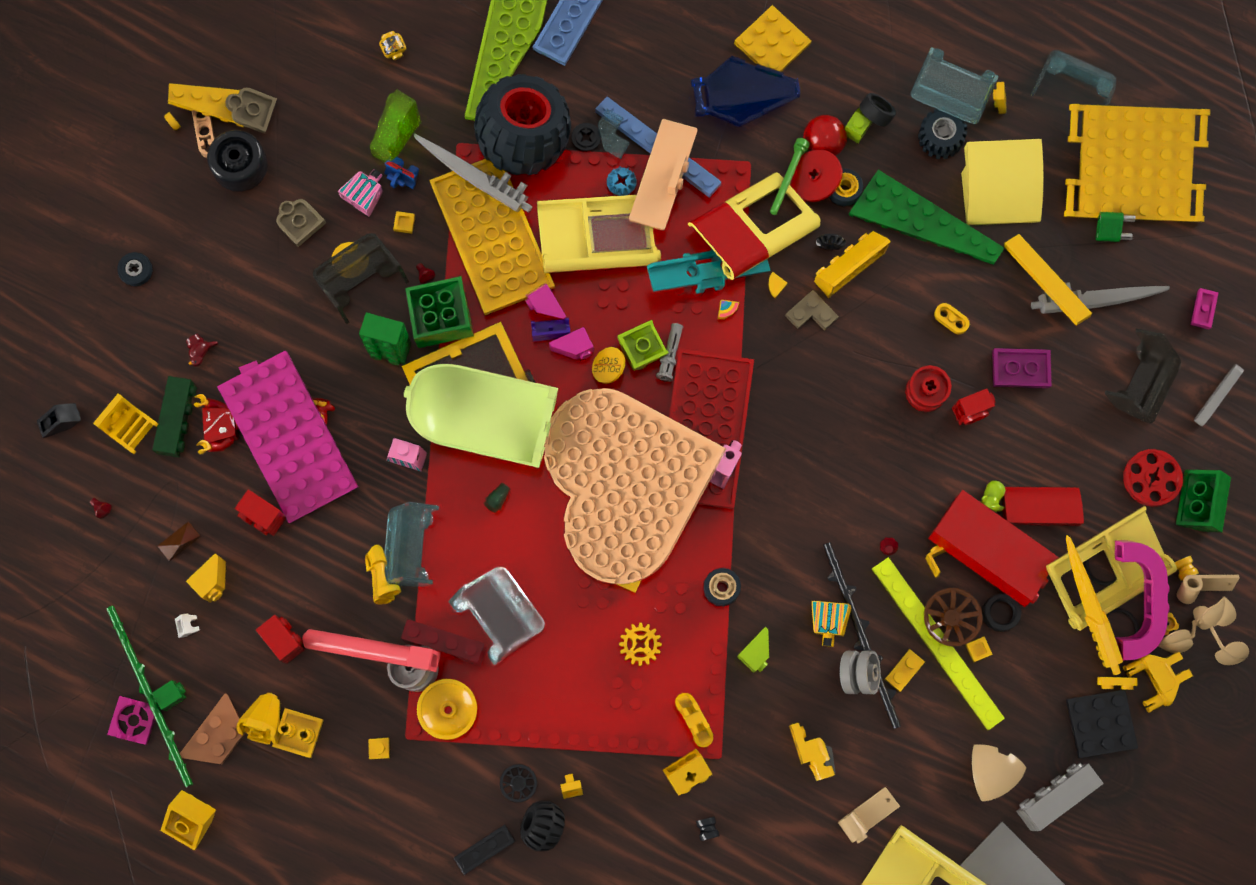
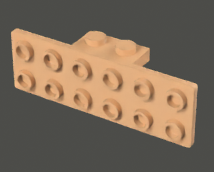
M662 119L629 216V221L665 230L678 189L681 190L683 185V174L687 172L689 167L688 159L698 131L697 128Z

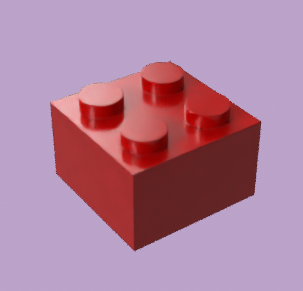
M249 489L234 508L239 512L238 517L249 525L254 523L253 527L266 536L268 533L274 536L286 519L279 509Z
M273 615L258 627L256 631L281 662L288 664L305 650L302 646L303 640L298 634L291 632L290 629L293 627L282 616L279 618Z

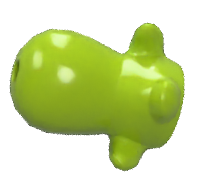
M990 481L986 486L981 503L995 513L1004 510V506L999 505V501L1005 494V486L999 481Z

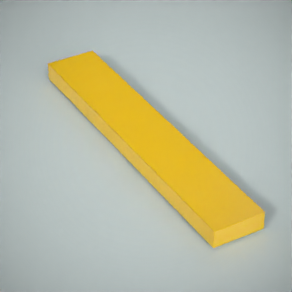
M1020 234L1004 243L1006 250L1076 326L1091 317L1092 312Z

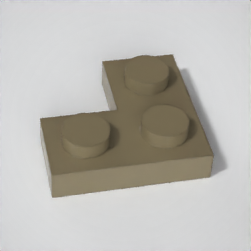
M814 290L785 314V317L797 329L812 317L824 331L839 317Z

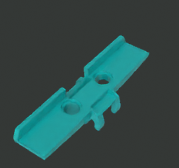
M713 249L695 254L684 253L683 258L654 262L647 265L653 292L698 285L696 294L703 293L706 288L723 289L725 280L728 279L721 268V262L723 261ZM712 259V262L696 265L698 260ZM766 259L738 277L769 272L768 260Z

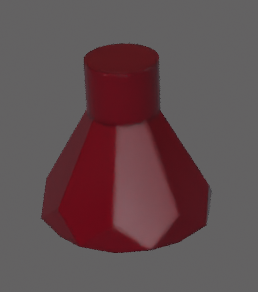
M422 263L416 265L421 284H427L434 279L436 274L433 270L425 268Z
M96 498L90 501V504L94 507L95 515L99 519L106 517L112 509V505L108 502H100Z
M885 537L880 542V550L885 555H893L898 551V542L893 537Z

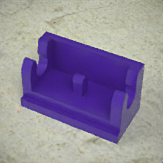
M569 318L540 322L531 321L533 342L554 340L570 333Z

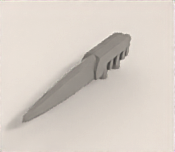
M414 134L415 139L430 153L475 187L516 212H519L521 209L528 213L531 211L532 206L526 203L528 196L523 194L527 187L523 182H520L517 189L507 184L511 178V175L507 172L504 173L501 180L493 175L491 177L451 152Z
M1070 282L1065 283L1071 290ZM1170 286L1086 291L1084 294H1081V290H1076L1073 293L1090 309L1152 296L1169 290ZM1046 292L1038 297L1039 301L1031 302V308L1040 309L1043 314L1063 312Z

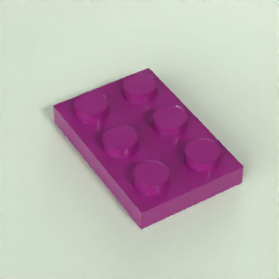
M994 348L992 350L993 387L1050 388L1052 386L1051 350Z

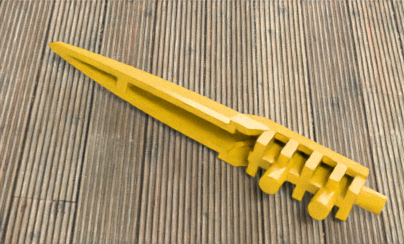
M1066 535L1073 575L1086 613V623L1090 627V632H1093V641L1098 643V646H1096V649L1099 651L1098 656L1101 660H1104L1102 662L1104 667H1111L1113 675H1118L1121 673L1118 664L1122 663L1123 659L1110 622L1105 612L1101 609L1094 588L1071 538Z

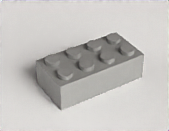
M1089 763L1071 765L1066 769L1067 773L1065 775H1058L1050 781L1052 785L1040 788L1034 793L1036 795L1030 800L1028 798L1019 804L1020 808L1016 812L1030 831H1041L1104 784Z

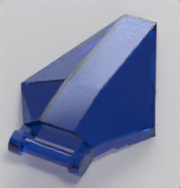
M731 56L707 77L691 80L696 102L695 115L698 117L712 115L742 127L799 98L798 79L783 75V72L759 64L755 66L746 63L744 59ZM701 86H705L707 107L703 106Z

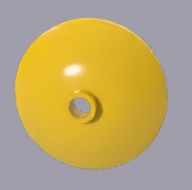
M453 679L435 681L426 687L419 697L417 704L418 720L423 729L433 737L443 740L458 738L464 735L474 724L477 716L475 696L460 681ZM448 706L452 708L450 714L445 713V708Z

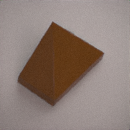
M188 521L160 543L158 547L167 559L171 561L201 536Z

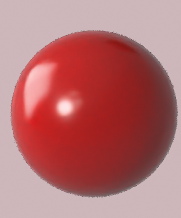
M820 115L813 118L806 125L803 138L810 143L809 151L825 150L836 156L846 145L847 133L844 124L838 118L831 115Z

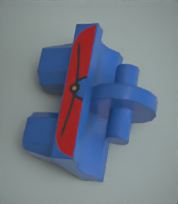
M399 157L385 162L386 169L384 174L387 175V179L391 180L390 186L392 188H396L398 185L402 187L406 185L411 189L415 188L419 168L410 165L406 170L403 168L404 161Z

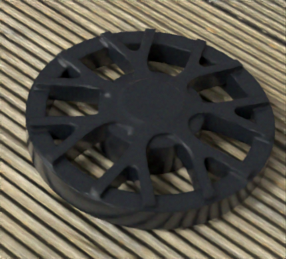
M516 764L508 767L500 778L502 794L513 802H524L530 799L537 788L535 773L525 765ZM517 768L519 775L513 776L511 769ZM524 769L529 771L526 778L521 776ZM505 775L512 778L510 783L503 781ZM534 779V785H526V780ZM511 785L513 790L506 794L504 788ZM525 787L531 791L527 797L522 792ZM515 791H520V799H513Z

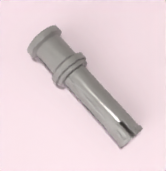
M672 323L666 346L669 354L660 358L661 366L656 374V377L660 380L672 381L673 368L677 364L675 356L683 329L681 324Z

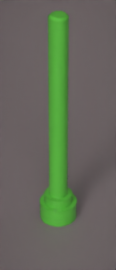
M797 138L793 146L795 153L770 210L772 215L778 213L801 155L808 151L810 143L804 138Z

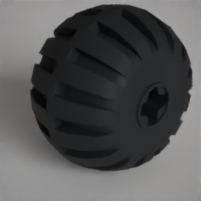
M538 801L530 805L523 817L520 831L521 839L526 846L535 851L553 849L563 833L565 825L563 811L559 806L550 801Z

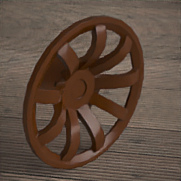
M946 588L936 592L928 600L924 609V623L927 631L933 639L946 646L956 647L969 643L978 635L982 626L983 615L979 603L970 593L962 589ZM951 593L949 607L940 597L941 595ZM956 593L967 597L958 608L955 607ZM934 600L940 604L942 612L930 609ZM971 601L976 611L962 613L961 611ZM929 615L939 617L940 622L930 626ZM977 617L976 628L963 620L965 618ZM943 626L945 628L943 638L937 636L933 630ZM959 627H964L973 633L964 639ZM951 630L955 631L958 642L947 641Z

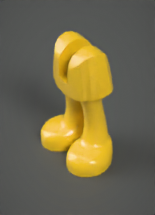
M374 545L365 556L366 572L371 571L374 603L382 605L394 601V596L401 593L399 585L387 582L385 577L387 561L383 548L380 545Z

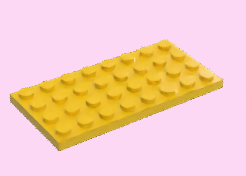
M486 159L471 164L492 177L493 175L500 180L504 173L507 172L497 169L490 160ZM454 171L430 180L484 315L528 299L526 294L544 283L548 285L550 290L555 288L550 273H544L542 254L523 209L519 212L512 210L466 181ZM509 179V181H508L507 184L513 187V185H512V183H511V181H510V179Z

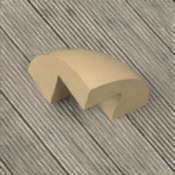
M989 745L973 746V778L981 801L996 799L1009 792L1018 784L1024 775L1026 766L1011 753L1007 756L998 752L997 747Z

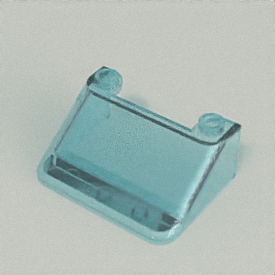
M931 47L910 95L917 101L966 122L978 123L999 76L990 70H986L982 76H979L943 60L944 52L941 49Z
M496 567L464 585L448 601L457 612L470 609L495 644L488 650L489 659L494 665L532 639L545 627L543 618L508 570L503 567Z

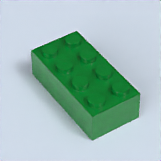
M366 312L359 336L370 357L375 360L383 358L389 360L388 362L394 365H399L400 363L405 365L412 343L404 323Z

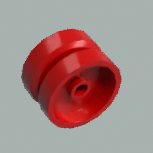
M931 365L923 366L916 370L908 381L905 390L906 398L910 405L918 411H935L949 397L952 385L949 376L941 368Z

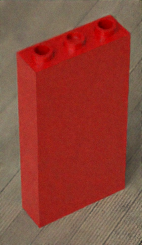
M964 490L956 496L928 538L1024 607L1030 602L1033 604L1038 599L1040 594L1037 592L1040 588L1043 589L1049 581L1047 579L1049 573L1046 566L1059 558Z

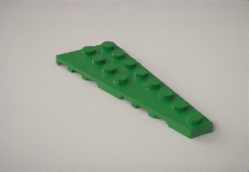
M877 170L849 212L851 217L855 216L863 219L865 222H872L881 225L883 228L899 231L901 234L924 242L935 243L939 247H946L954 250V252L964 253L993 265L1004 250V247L880 170Z

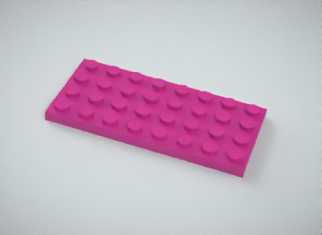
M286 350L217 386L288 523H292L358 488L350 469Z

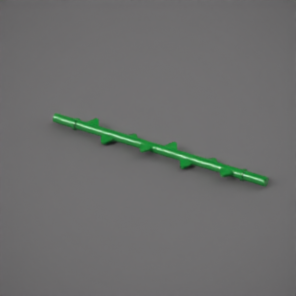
M109 606L106 610L114 625L113 629L118 634L140 684L139 693L145 695L170 751L169 760L174 761L176 770H178L187 788L193 785V782L174 742L175 733L168 729L160 708L151 694L152 690L144 675L145 666L139 663L123 628V622L120 621L115 607Z

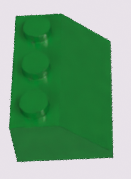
M1185 470L1176 525L1203 532L1222 533L1231 477L1221 470Z

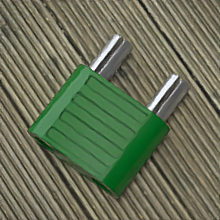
M1099 212L1096 241L1119 242L1120 240H1132L1133 234L1122 233L1123 222H1135V215H1124L1119 212Z

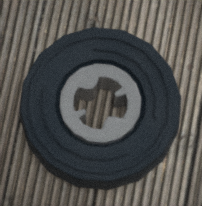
M137 252L128 253L123 256L117 266L119 277L130 286L145 284L151 278L153 272L149 259ZM135 266L138 272H134L131 268Z

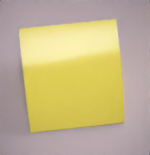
M1042 139L967 142L964 147L966 166L961 173L966 224L990 225L1040 222L1043 204Z

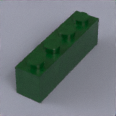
M168 376L152 449L156 454L180 458V453L184 451V434H187L189 429L187 420L193 410L191 401L197 391V387L191 379Z

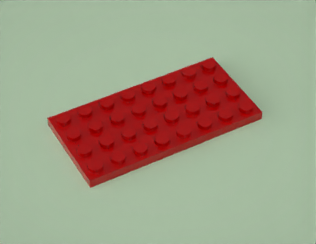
M679 349L669 418L721 446H724V444L729 446L732 440L738 441L743 446L754 359ZM741 457L725 488L723 489L709 482L698 504L734 509Z

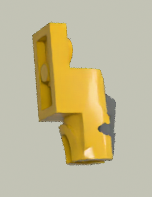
M799 723L790 725V731L801 764L811 763L809 767L816 781L834 776L835 765L832 747L826 746L820 737L805 742L806 733L804 727L800 726Z

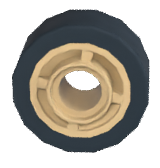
M719 568L708 574L704 581L703 590L709 602L716 606H727L737 599L740 594L741 583L735 572L730 569ZM725 583L727 591L720 592L717 589V584Z

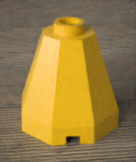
M272 693L260 695L239 719L236 725L238 733L243 735L245 732L248 734V739L268 745L271 741L273 744L277 743L279 737L278 727L280 724V700L277 699L278 697Z

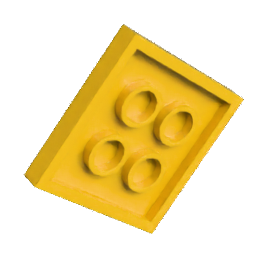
M772 5L734 41V44L766 74L774 79L811 44V40Z

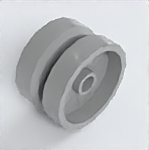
M387 664V672L391 682L400 688L413 692L424 691L426 687L435 682L439 668H437V672H431L407 666Z
M845 651L840 662V682L845 694H858L860 691L862 694H876L881 679L880 661L875 651H862L861 653L858 651Z

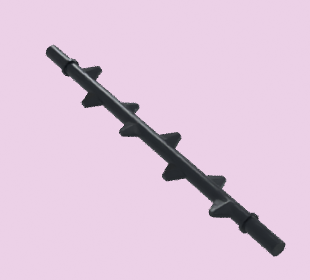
M830 542L826 543L823 546L830 562L829 565H831L833 570L827 577L828 581L838 583L845 604L851 605L849 616L859 638L854 645V649L872 651L864 631L870 623L868 620L859 618L851 597L857 589L855 586L846 584L838 563L839 560L835 556ZM878 655L879 661L881 662L883 660V656ZM881 676L878 690L893 729L901 727L894 710L895 706L891 702V699L896 694V690L887 689Z

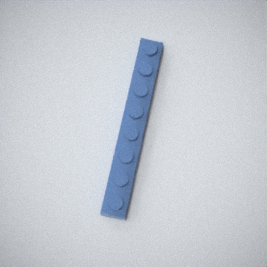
M606 97L595 108V112L651 154L657 133L609 97ZM689 158L688 170L683 174L682 178L710 198L721 186V181Z

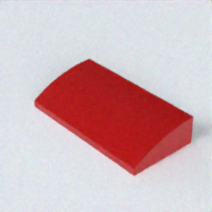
M1005 487L1006 491L1002 498L1004 506L1003 518L1012 525L1081 526L1084 524L1079 488Z

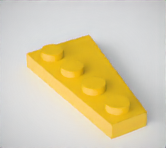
M169 83L168 104L190 111L195 110L208 117L214 116L227 123L228 121L236 123L232 119V112L227 109L225 102L229 95L238 94L240 90Z

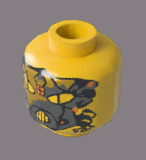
M391 31L381 36L379 45L386 58L397 60L403 57L402 53L406 50V45L399 33Z

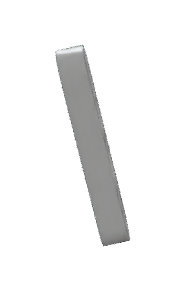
M1235 364L1195 417L1194 421L1202 427L1209 420L1243 373V368Z

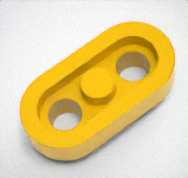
M942 303L934 311L935 319L955 334H963L969 328L968 318L950 304ZM941 312H945L947 316H941ZM956 323H960L962 328L956 327Z
M1097 677V685H1101L1102 689H1114V685H1121V689L1133 690V686H1137V678Z

